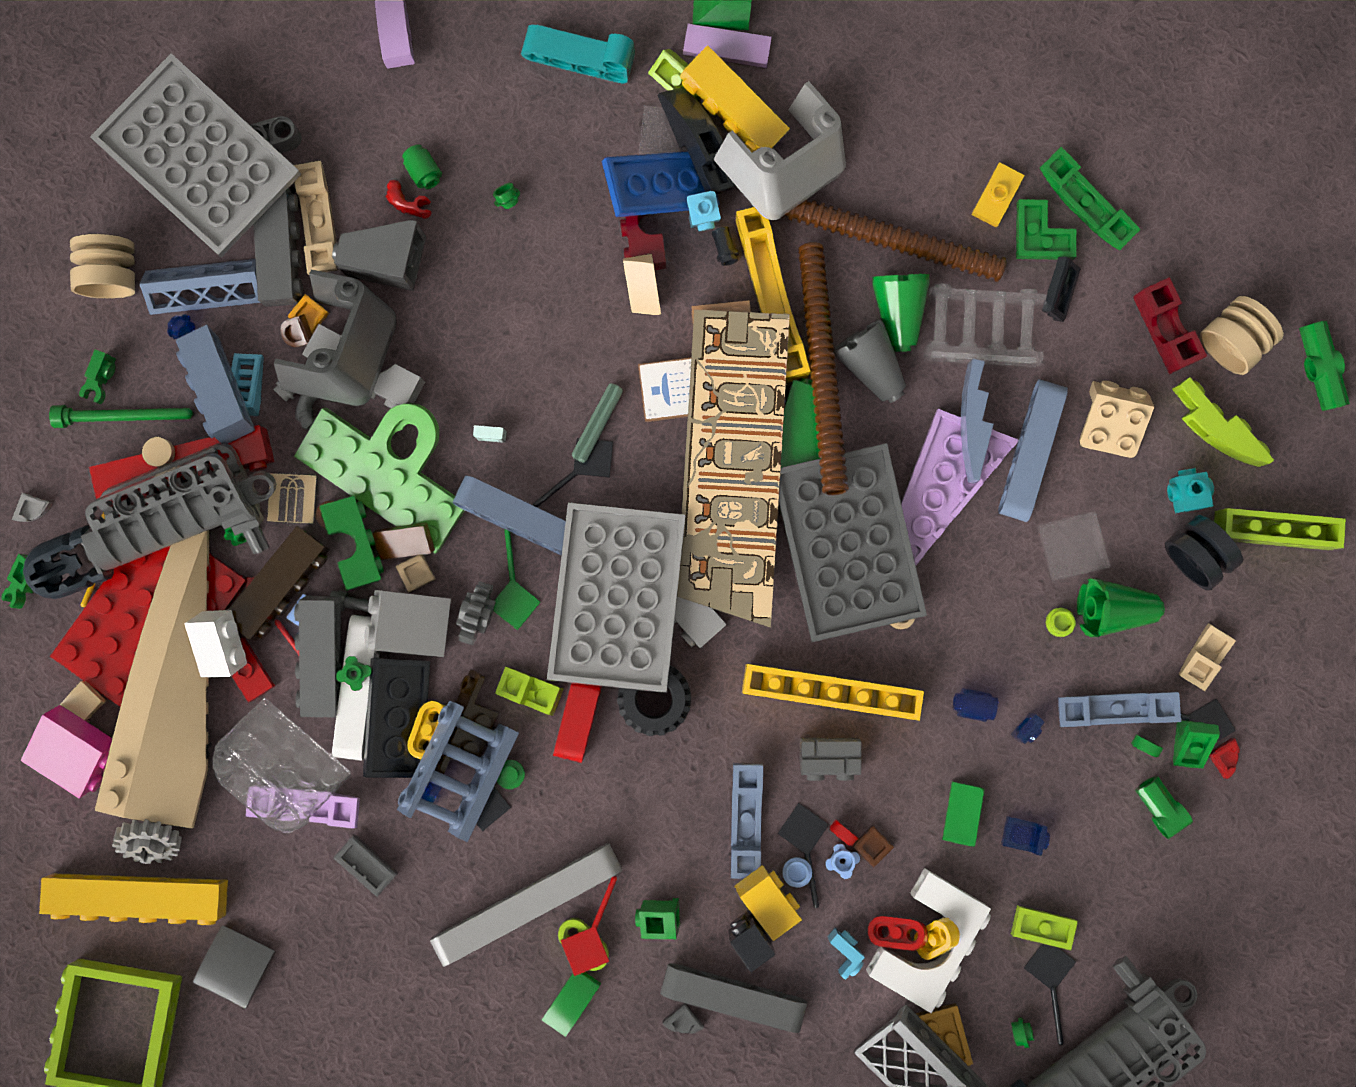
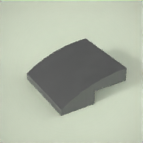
M222 925L193 983L247 1009L261 984L262 976L276 952Z

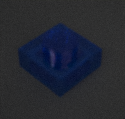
M1029 713L1010 735L1020 743L1026 744L1028 741L1032 743L1041 734L1042 729L1040 727L1045 722L1036 714Z

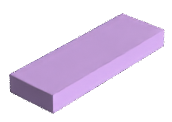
M688 24L683 55L696 57L708 45L725 62L767 68L772 37Z

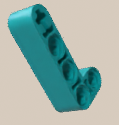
M534 24L528 26L521 55L529 61L625 84L628 82L635 49L633 40L621 34H610L608 41L604 42Z

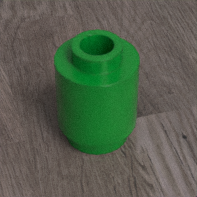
M414 145L408 148L402 155L404 159L403 165L414 183L420 189L425 188L428 190L434 188L440 182L439 179L442 176V172L431 154L422 145Z

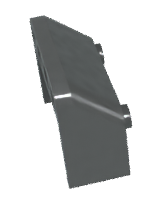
M311 269L309 275L315 302L346 308L351 311L336 350L327 348L316 349L310 353L305 365L275 359L274 366L280 388L283 391L354 406L363 405L372 397L397 326L395 311L359 280Z

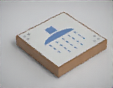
M691 358L638 364L645 422L688 417Z

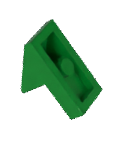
M1182 720L1177 722L1173 766L1203 769L1220 736L1219 725Z

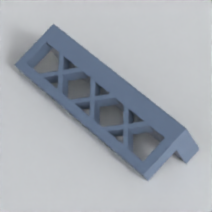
M256 259L145 271L140 282L150 315L260 303L257 293ZM252 282L255 294L245 295L236 288L239 284ZM219 286L228 293L224 298H216L208 293V290L211 287ZM190 289L200 296L196 301H188L179 296L182 290ZM161 292L171 298L168 304L156 305L152 293Z

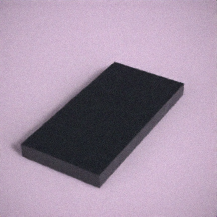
M371 658L370 667L372 673L369 676L363 777L412 778L420 763V759L413 757L409 753L408 740L420 708L428 702L430 661Z

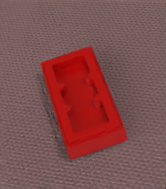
M241 638L240 641L245 652L247 664L234 673L232 678L249 703L274 688L275 684L247 640Z

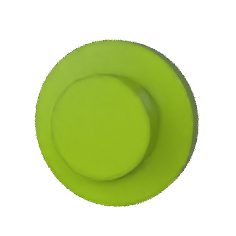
M1056 608L1048 613L1045 623L1047 630L1052 635L1065 637L1073 632L1076 621L1074 615L1068 609Z

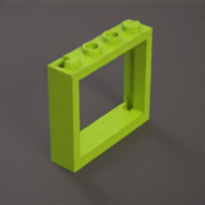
M80 958L68 964L61 977V983L64 986L62 996L58 999L55 1009L56 1014H58L57 1023L50 1035V1043L53 1045L51 1055L48 1057L44 1067V1072L47 1074L45 1085L56 1087H162L182 976ZM82 976L159 989L142 1084L64 1071Z

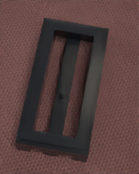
M1058 257L1042 308L1044 313H1048L1049 317H1053L1054 321L1064 322L1081 270L1068 257Z

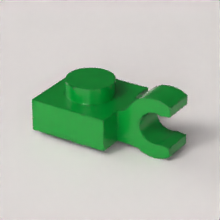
M94 350L84 375L87 377V380L80 389V397L88 399L90 392L95 390L96 396L93 402L98 404L104 402L106 393L102 384L106 385L107 380L111 379L114 375L116 358L104 352Z

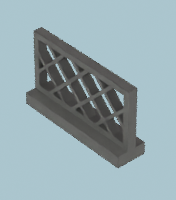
M907 1005L897 1011L896 1017L860 1043L854 1050V1053L888 1087H989ZM894 1029L904 1039V1044L889 1042L888 1033ZM870 1047L883 1049V1059L872 1057L866 1050ZM888 1050L904 1052V1062L888 1060ZM909 1053L919 1054L925 1060V1065L909 1063ZM889 1068L904 1070L905 1080L894 1079L889 1074ZM909 1071L925 1073L926 1083L910 1081ZM930 1074L940 1075L947 1082V1086L930 1084Z

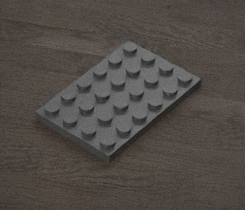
M887 443L845 453L843 457L846 458V464L843 466L847 467L845 475L848 476L846 484L849 485V490L840 495H827L822 492L824 485L821 483V478L824 476L820 474V469L823 468L819 465L821 459L780 468L778 501L811 642L927 616Z

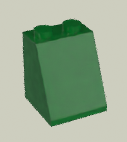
M694 0L693 25L749 31L752 0Z

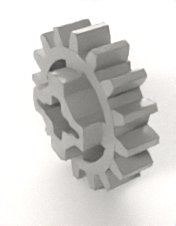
M145 819L143 823H139L137 820H132V824L124 822L122 827L116 828L112 847H116V853H123L124 858L133 857L135 862L140 860V863L150 864L152 860H155L158 863H162L163 859L170 861L172 856H178L182 837L179 836V831H171V825L161 826L160 821L154 823Z

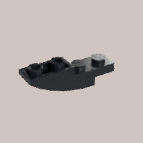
M684 87L659 93L657 96L679 148H687L705 192L714 191L715 194H719L735 187L733 181L714 161V157L724 141L701 104Z

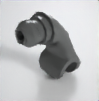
M301 395L295 411V419L301 422L302 428L310 430L315 421L312 406L318 398Z

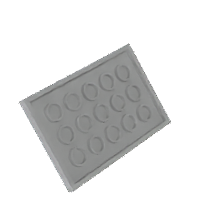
M170 54L90 136L221 258L301 175V172L173 54Z
M568 503L547 680L667 693L686 515Z

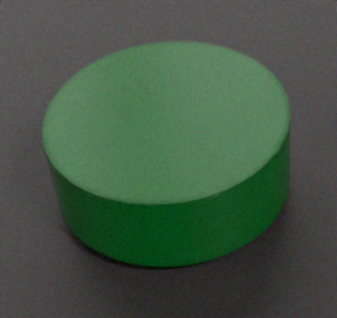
M1137 734L1131 742L1132 746L1155 758L1159 757L1163 750V747Z

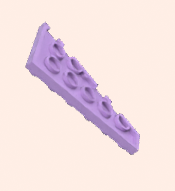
M940 409L936 410L901 501L915 566L984 484L994 469L1003 461L1009 451L1017 444L1018 439L992 430L980 480L974 484L968 483L962 454L961 417Z

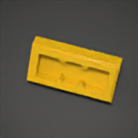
M999 162L971 215L997 227L1025 175Z

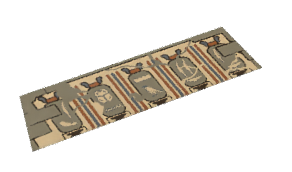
M694 310L682 514L686 515L677 597L771 628L790 314Z

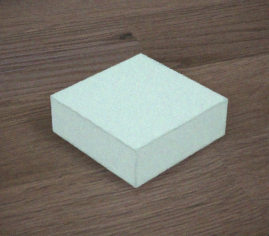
M474 425L473 436L478 441L504 443L506 441V430L501 427Z

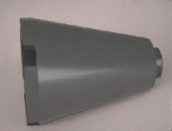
M879 319L866 326L868 331L867 329L861 332L857 331L835 347L833 353L882 402L888 400L892 403L905 394L903 389L906 387V383L885 324Z

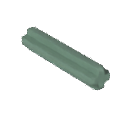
M612 383L607 386L572 452V457L581 463L587 461L623 393L622 388Z

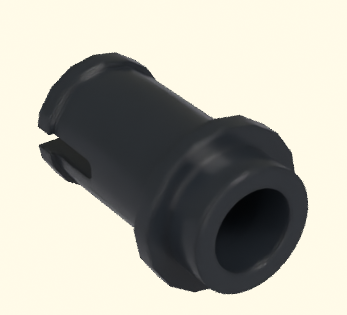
M720 227L711 233L718 252L716 258L718 262H721L722 266H729L738 261L737 256L739 252L734 249L729 227Z

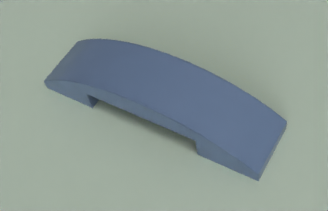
M1179 692L1058 697L1060 727L1181 722Z
M733 763L731 878L744 879L761 866L763 764Z

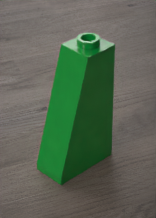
M799 378V381L793 380L784 407L780 468L821 459L818 456L820 449L817 444L820 441L817 439L819 432L816 431L818 423L815 422V416L817 415L814 413L816 406L813 404L815 397L812 395L814 390L811 385L812 380Z

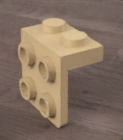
M1093 381L1089 391L1093 403L1079 439L1080 445L1085 448L1124 457H1135L1154 410V404L1147 391L1138 387L1126 389L1119 387L1118 384L1111 381H1102V383Z

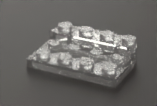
M265 697L214 748L213 769L218 782L267 826L283 833H292L308 824L309 818L351 776V771Z

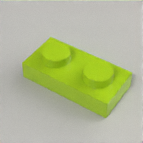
M1017 905L1011 935L1071 950L1078 921Z

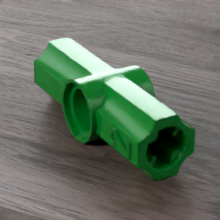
M1320 321L1299 328L1307 356L1304 361L1307 378L1314 382L1321 410L1327 411L1349 405L1350 402L1342 377L1345 371L1344 359L1342 354L1334 348L1327 321Z

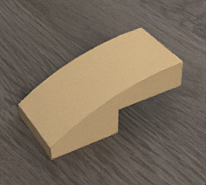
M1208 623L1186 658L1179 675L1205 691L1222 668L1219 664L1236 640Z
M81 681L60 705L89 723L88 719L106 700L88 682Z

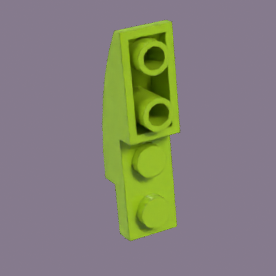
M1189 377L1172 388L1190 410L1189 413L1182 417V420L1208 444L1231 458L1257 467L1268 465L1274 461L1268 446L1264 442L1257 440L1251 433L1250 425L1237 415L1225 420L1222 409L1217 404L1209 401L1204 395L1205 390L1200 383Z

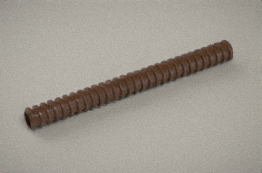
M806 199L781 217L787 216L788 220L791 221L793 218L797 219V223L804 221L807 226L811 223L814 224V228L821 226L824 231L828 228L831 229V233L838 231L841 236L848 234V238L854 236L857 237L858 241L864 239L865 243L868 244L871 241L874 242V246L881 244L884 249L888 246L891 247V251L898 249L901 254L905 251L908 252V256L915 254L918 259L925 257V261L929 262L931 259L934 260L935 264L941 262L942 266L945 267L948 264L951 265V269L958 267L961 272L968 270V274L975 272L978 277L985 275V279L992 277L995 282L1001 280L1007 263L1006 257L999 259L996 254L989 256V252L986 251L984 253H980L979 249L972 251L971 247L963 248L962 244L956 246L953 241L946 243L945 239L939 241L936 236L929 238L926 233L922 236L919 235V231L912 233L909 228L905 231L902 230V226H898V228L893 227L894 224L892 223L885 225V221L879 223L876 222L877 219L875 218L868 220V216L864 215L862 218L859 217V213L852 215L850 214L851 211L848 210L845 213L842 212V208L835 210L832 205L828 208L825 207V203L818 205L815 200H812L811 203Z
M808 242L798 248V253L800 254L802 294L804 295L803 303L805 304V320L807 321L806 328L808 329L806 335L809 338L807 344L810 346L808 348V353L810 354L809 362L812 363L810 365V370L812 371L811 379L814 380L811 385L814 389L812 395L815 397L813 404L816 406L814 413L817 415L815 416V422L818 423L816 425V431L819 432L817 439L820 441L817 444L820 449L818 456L822 458L819 461V465L823 467L820 469V474L824 476L821 478V483L824 485L822 492L827 495H840L849 490V485L846 484L848 481V476L845 475L847 467L843 466L846 464V458L843 457L845 449L842 448L844 446V441L841 439L843 432L840 430L842 429V423L839 422L842 417L838 413L841 408L838 404L840 398L837 396L839 389L836 387L838 385V380L836 379L837 371L834 370L836 363L834 362L835 354L833 353L834 345L832 344L834 340L831 336L833 333L831 328L832 321L829 319L831 312L829 311V295L827 294L828 287L826 286L827 273L824 262V246L817 242Z

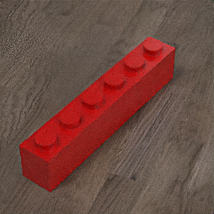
M260 425L254 426L255 431L228 443L235 449L244 469L249 468L250 472L264 470L267 468L266 464L275 462L268 431ZM208 437L174 446L175 456L173 461L220 442L215 437ZM218 450V455L226 461L229 454ZM142 454L91 466L89 470L96 499L100 498L102 493L108 488L159 467L149 465L144 460ZM209 461L210 470H214V469L211 467L212 464H211L210 461ZM203 469L200 470V471H197V472H198V475H201V474H202ZM181 472L177 473L176 478L182 476ZM149 491L146 492V493H143V494H142L143 497H147L148 494H149ZM123 494L121 497V501L125 498H128V495Z

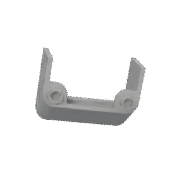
M809 81L802 87L790 106L789 112L814 140L783 160L774 149L769 147H761L751 152L732 130L728 133L714 157V161L757 211L769 220L781 218L838 178L846 167L840 117Z

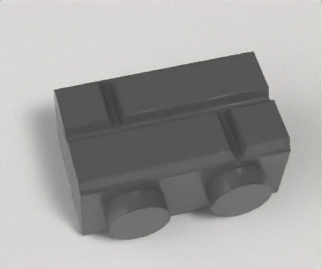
M858 737L800 738L801 775H807V780L811 781L825 780L824 775H836V780H854V775H861V739Z

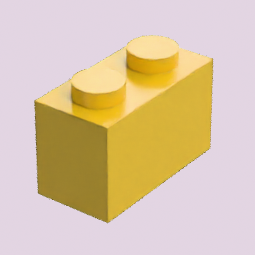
M762 865L737 883L735 888L742 901L763 929L775 941L802 921L796 911L800 908V905L791 893L785 895L780 889L784 884L773 870L771 873H768Z

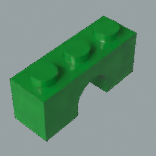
M351 496L320 505V512L328 536L346 533L354 539L356 544V551L353 556L337 562L345 590L348 591L380 581L379 574L384 573L380 557L374 558L371 546L375 545L371 529L365 530L362 522L363 518H367L362 501L356 502L355 497Z

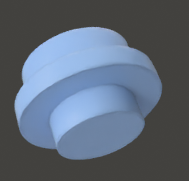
M791 858L783 867V878L792 887H803L809 883L812 877L811 866L803 858Z

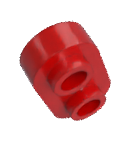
M879 916L874 918L868 926L869 939L873 944L880 947L919 950L925 946L928 940L927 928L918 920ZM885 926L889 929L887 937H884L882 934V929ZM913 929L918 933V937L914 941L910 937V932Z

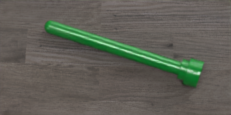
M52 405L49 411V420L53 428H67L68 425H73L74 422L185 420L193 417V411L190 408L73 411L72 408H67L66 405Z

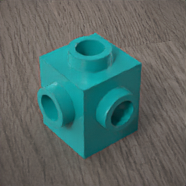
M1196 468L1178 471V477L1169 479L1167 494L1169 500L1173 502L1175 513L1213 507L1212 495L1214 494V485L1212 480L1208 478L1207 472L1197 473Z

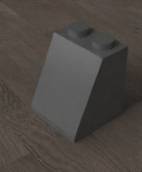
M413 220L341 234L339 243L336 242L333 247L332 258L334 263L347 277L414 291L426 235L417 221Z

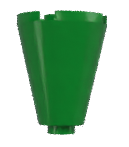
M930 274L872 277V285L881 320L885 324L891 344L894 346V352L912 351L911 345H917L930 284Z
M1098 578L1088 579V584H1082L1077 597V615H1083L1084 624H1080V627L1084 634L1089 637H1100L1157 623L1165 611L1164 603L1157 594Z

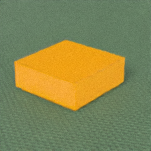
M305 294L289 313L288 317L293 318L304 314L313 334L318 324L321 325L330 313Z

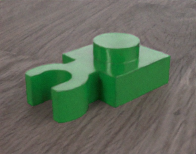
M18 554L7 577L11 584L3 591L1 596L2 601L11 602L9 605L11 608L21 609L26 601V593H33V590L26 583L23 574L24 562L28 556L25 554Z

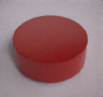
M836 819L829 827V830L848 846H853L859 839Z

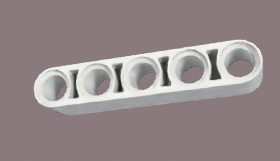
M351 616L348 625L343 667L346 664L345 659L349 656H355L358 662L369 666L371 658L379 659L380 651L368 649V643H365V630L367 625L371 624V617ZM352 671L351 673L352 676H356L357 674L356 671ZM369 676L362 683L363 687L359 691H353L350 685L341 682L332 747L333 757L364 760Z

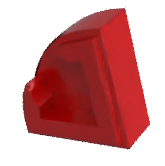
M1235 738L1229 739L1214 749L1209 756L1224 779L1230 778L1236 771L1240 749Z

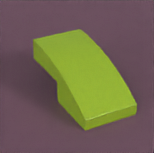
M505 666L495 694L547 715L554 716L564 689Z

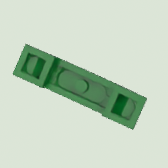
M1060 147L1040 167L1044 177L1068 208L1094 233L1117 250H1121L1141 229L1122 209L1116 211L1078 171L1081 166Z

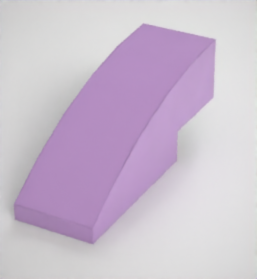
M375 0L382 59L387 69L415 64L405 0Z

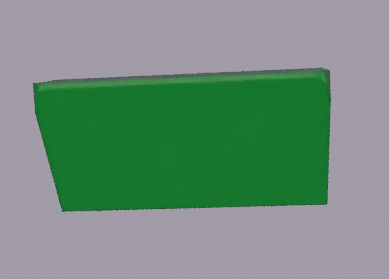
M958 782L951 783L942 840L975 847L984 788Z

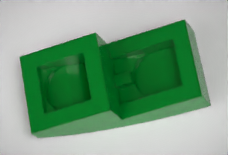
M586 972L576 976L572 973L544 1014L542 1021L566 1037L601 983Z

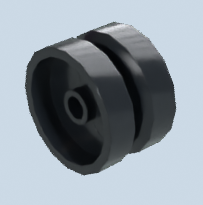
M1202 515L1195 516L1185 525V533H1175L1165 542L1166 552L1174 564L1189 580L1207 591L1212 590L1223 581V573H1232L1244 560L1240 549L1233 539L1219 525Z

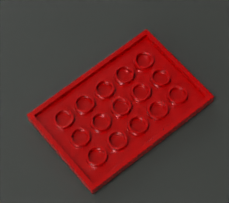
M170 546L114 568L113 577L102 583L50 655L52 659L83 681L88 682L94 689L120 707L145 620ZM209 553V566L207 567V581H209L207 611L228 610L247 582L245 577L211 553Z

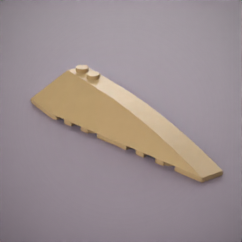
M209 530L170 546L129 674L95 811L122 818L141 821L148 819L154 823L160 821L161 824L194 828L208 772V759H206V745L208 744V732H206V714H208L206 687L209 686V677H201L184 623L202 611H207V593H209V581H207Z

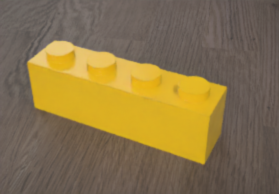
M708 45L680 75L684 88L693 95L696 93L704 101L702 104L705 109L712 115L717 114L724 121L723 126L728 132L733 130L745 142L744 144L751 152L761 147L772 148L790 129Z

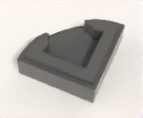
M686 1003L682 1004L662 1022L669 1030L679 1033L691 1034L704 1028L702 1022Z

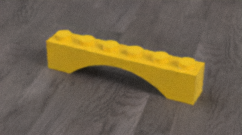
M755 207L737 211L736 225L760 313L790 314L786 383L793 382V380L797 381L799 378H808L810 368L786 295L769 219L763 217Z

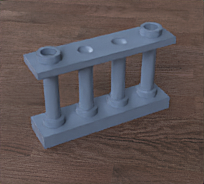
M449 701L447 706H444L439 713V723L408 787L399 796L397 810L409 818H412L415 809L443 820L449 823V833L468 842L519 732L501 724H498L494 730L486 728L461 716L464 707ZM455 726L488 741V747L484 756L478 757L448 743ZM444 754L475 768L476 773L471 783L464 784L435 771L441 755ZM428 782L461 795L463 800L458 810L453 812L422 799L421 797Z

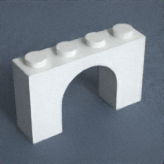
M924 868L910 894L944 917L951 919L958 926L960 932L958 945L942 954L936 960L928 963L910 962L888 948L879 946L866 971L873 979L932 1013L935 1007L939 1008L946 997L945 989L949 982H954L961 970L959 964L963 957L970 955L976 944L974 938L979 929L983 930L987 926L991 917L989 914L991 909L985 903Z

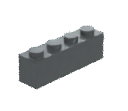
M289 188L254 223L258 301L265 307L297 305L300 301L299 296H302L304 292L302 279L298 278V268L302 266L300 251L296 247V239H300V228L298 222H295L294 211H298L299 204L297 195L293 194Z
M305 596L298 600V604L295 605L294 609L295 621H299V633L295 635V649L299 650V662L296 663L295 676L296 679H300V690L296 693V707L300 708V717H336L341 682L336 678V673L342 670L341 596Z

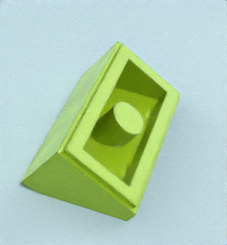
M666 49L662 51L648 74L669 91L684 87L680 75L688 64L674 51ZM696 93L693 95L697 101L701 99Z

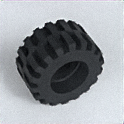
M671 665L669 666L667 687L672 694V703L665 713L658 716L648 715L640 709L637 702L639 690L618 689L617 704L619 705L620 715L623 716L628 726L635 729L634 731L646 734V736H662L676 730L684 722L690 710L691 692L687 680L679 670Z

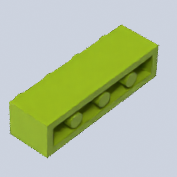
M1231 508L1215 511L1214 522L1234 542L1320 550L1344 548L1346 519Z

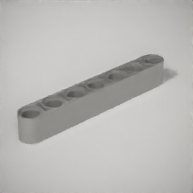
M605 844L432 937L430 942L442 966H447L610 879L623 869L610 844Z

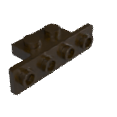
M470 669L468 675L461 682V692L454 703L464 707L461 716L492 730L499 713L475 703L485 676ZM456 726L448 740L449 744L478 757L481 756L487 742ZM442 754L435 771L444 774L450 759L453 758Z

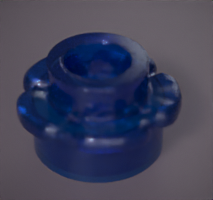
M187 314L172 317L168 322V336L178 339L194 331L195 324L190 321L191 317Z

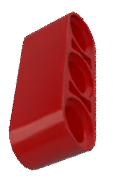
M571 683L553 756L579 763L583 762L602 686Z

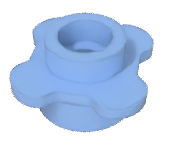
M836 844L833 847L834 853L831 858L825 862L826 868L830 871L835 870L842 878L848 879L852 876L855 864L859 863L860 856L857 852H850L845 849L843 844ZM842 858L845 859V863H844V864H841V863H840V860H841Z

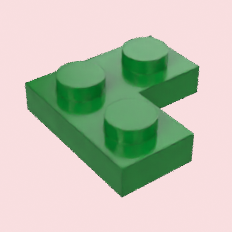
M1019 199L1016 214V259L1058 260L1060 256L1074 260L1076 258V229L1048 228V200Z

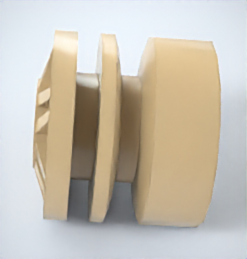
M104 234L80 235L70 239V248L73 251L70 254L71 262L80 265L70 270L71 291L73 293L93 298H124L135 294V273L127 269V267L135 264L134 256H132L134 253V242L123 237Z
M1239 296L1230 303V306L1222 311L1221 317L1215 318L1200 332V340L1206 351L1221 366L1235 374L1244 375L1261 360L1262 354L1268 353L1274 345L1283 339L1284 333L1276 317L1266 307L1254 299Z

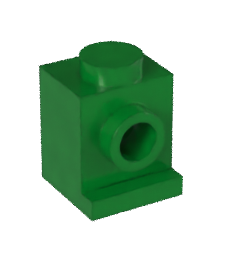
M673 898L672 901L643 900L641 908L636 909L635 923L636 927H640L641 939H677L681 925L679 898Z

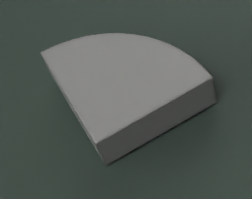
M22 493L12 520L20 522L37 520L48 512L53 503Z

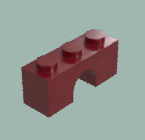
M650 214L625 216V219L620 220L622 237H628L629 247L623 248L624 257L630 258L652 254L654 270L666 269L663 235H649L639 228L641 219Z
M1170 277L1144 288L1133 296L1169 375L1207 357L1196 331L1188 332L1179 319L1178 307L1182 302Z

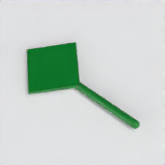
M504 529L510 582L494 600L496 604L493 611L518 631L540 604V601L515 581L511 532Z

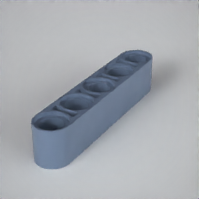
M1038 379L999 504V514L1024 522L1030 519L1066 400L1067 387Z
M464 477L453 500L454 505L562 556L566 521L476 478Z

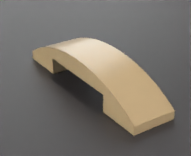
M315 161L294 165L301 172V175L295 181V188L300 199L306 241L304 252L307 273L309 275L311 269L321 272L336 271L338 266L332 258L333 247L336 243L335 227L322 162Z

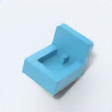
M708 191L687 197L691 228L698 227V232L715 228L714 223L721 220L715 192Z
M834 928L827 937L829 942L848 958L838 969L840 976L846 980L849 975L853 977L861 970L864 964L862 960L865 957L855 946L858 941L846 930L840 933Z

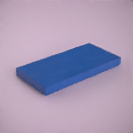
M688 151L606 157L602 160L616 217L689 211L687 197L705 192ZM716 194L717 203H718V205H720L719 200H718V196H717V194Z

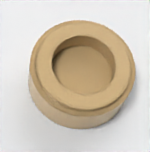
M154 437L144 444L142 455L149 465L161 467L173 461L175 449L170 441L161 437Z

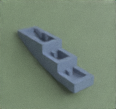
M972 359L967 364L962 391L960 421L965 470L968 483L972 484L980 480L993 428L992 423L982 421L989 392L978 390L985 361Z

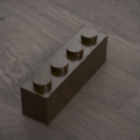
M296 526L230 607L229 610H232L237 630L249 640L257 641L259 638L263 639L273 628L271 622L277 615L282 616L291 606L289 600L296 591L300 593L305 589L310 581L308 576L314 569L319 570L328 559L326 554L330 549L303 528Z

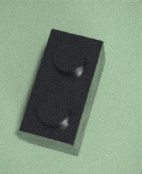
M743 914L730 924L732 927L728 930L730 943L750 972H753L776 955L771 940L753 914L748 917Z

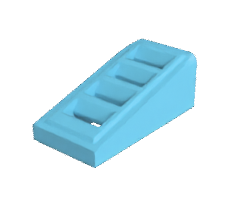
M234 353L231 367L239 388L250 389L249 392H241L243 400H248L244 402L249 415L258 416L261 404L264 357L258 354ZM241 365H251L254 368L253 370L241 369ZM240 376L252 377V380H240Z

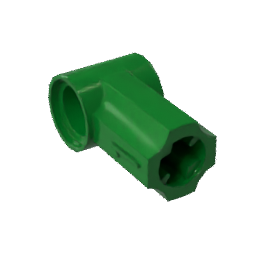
M1158 776L1145 780L1135 789L1153 815V823L1165 838L1170 839L1193 823L1190 814L1182 804L1174 800Z

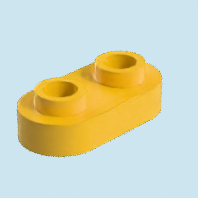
M429 701L420 708L408 740V751L413 757L421 760L425 752L423 745L426 741L430 742L439 723L438 720L433 722V717L435 714L440 713L444 707L443 704Z
M946 917L933 921L926 926L928 931L927 943L917 952L922 958L930 960L956 947L960 939L958 926ZM916 932V934H915V936H914V940H916L917 937H918V933H917V932Z

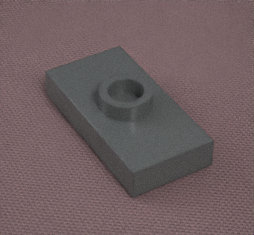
M355 834L333 857L376 897L381 894L398 874L395 869Z

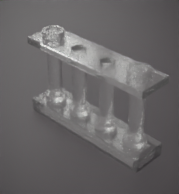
M935 284L934 287L929 288L927 299L936 300L934 341H931V345L927 344L923 349L922 361L968 364L972 359L985 361L984 365L1037 368L1043 364L1044 352L1035 351V348L1032 347L1034 306H1040L1046 301V294H1038V291L1034 289L1020 290V293L953 289L949 284ZM948 301L965 302L963 343H960L959 346H948V342H946ZM976 302L993 303L992 341L988 348H977V344L974 343ZM1005 304L1022 305L1020 347H1017V350L1006 349V346L1003 345Z

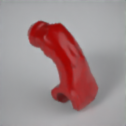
M398 180L388 182V191L385 198L398 211L423 219L431 216L432 212L430 210H421L423 205L431 203L427 197L418 196L414 202H409L405 200V195L401 191L402 187Z

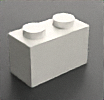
M232 610L202 611L184 623L201 677H230L247 664Z

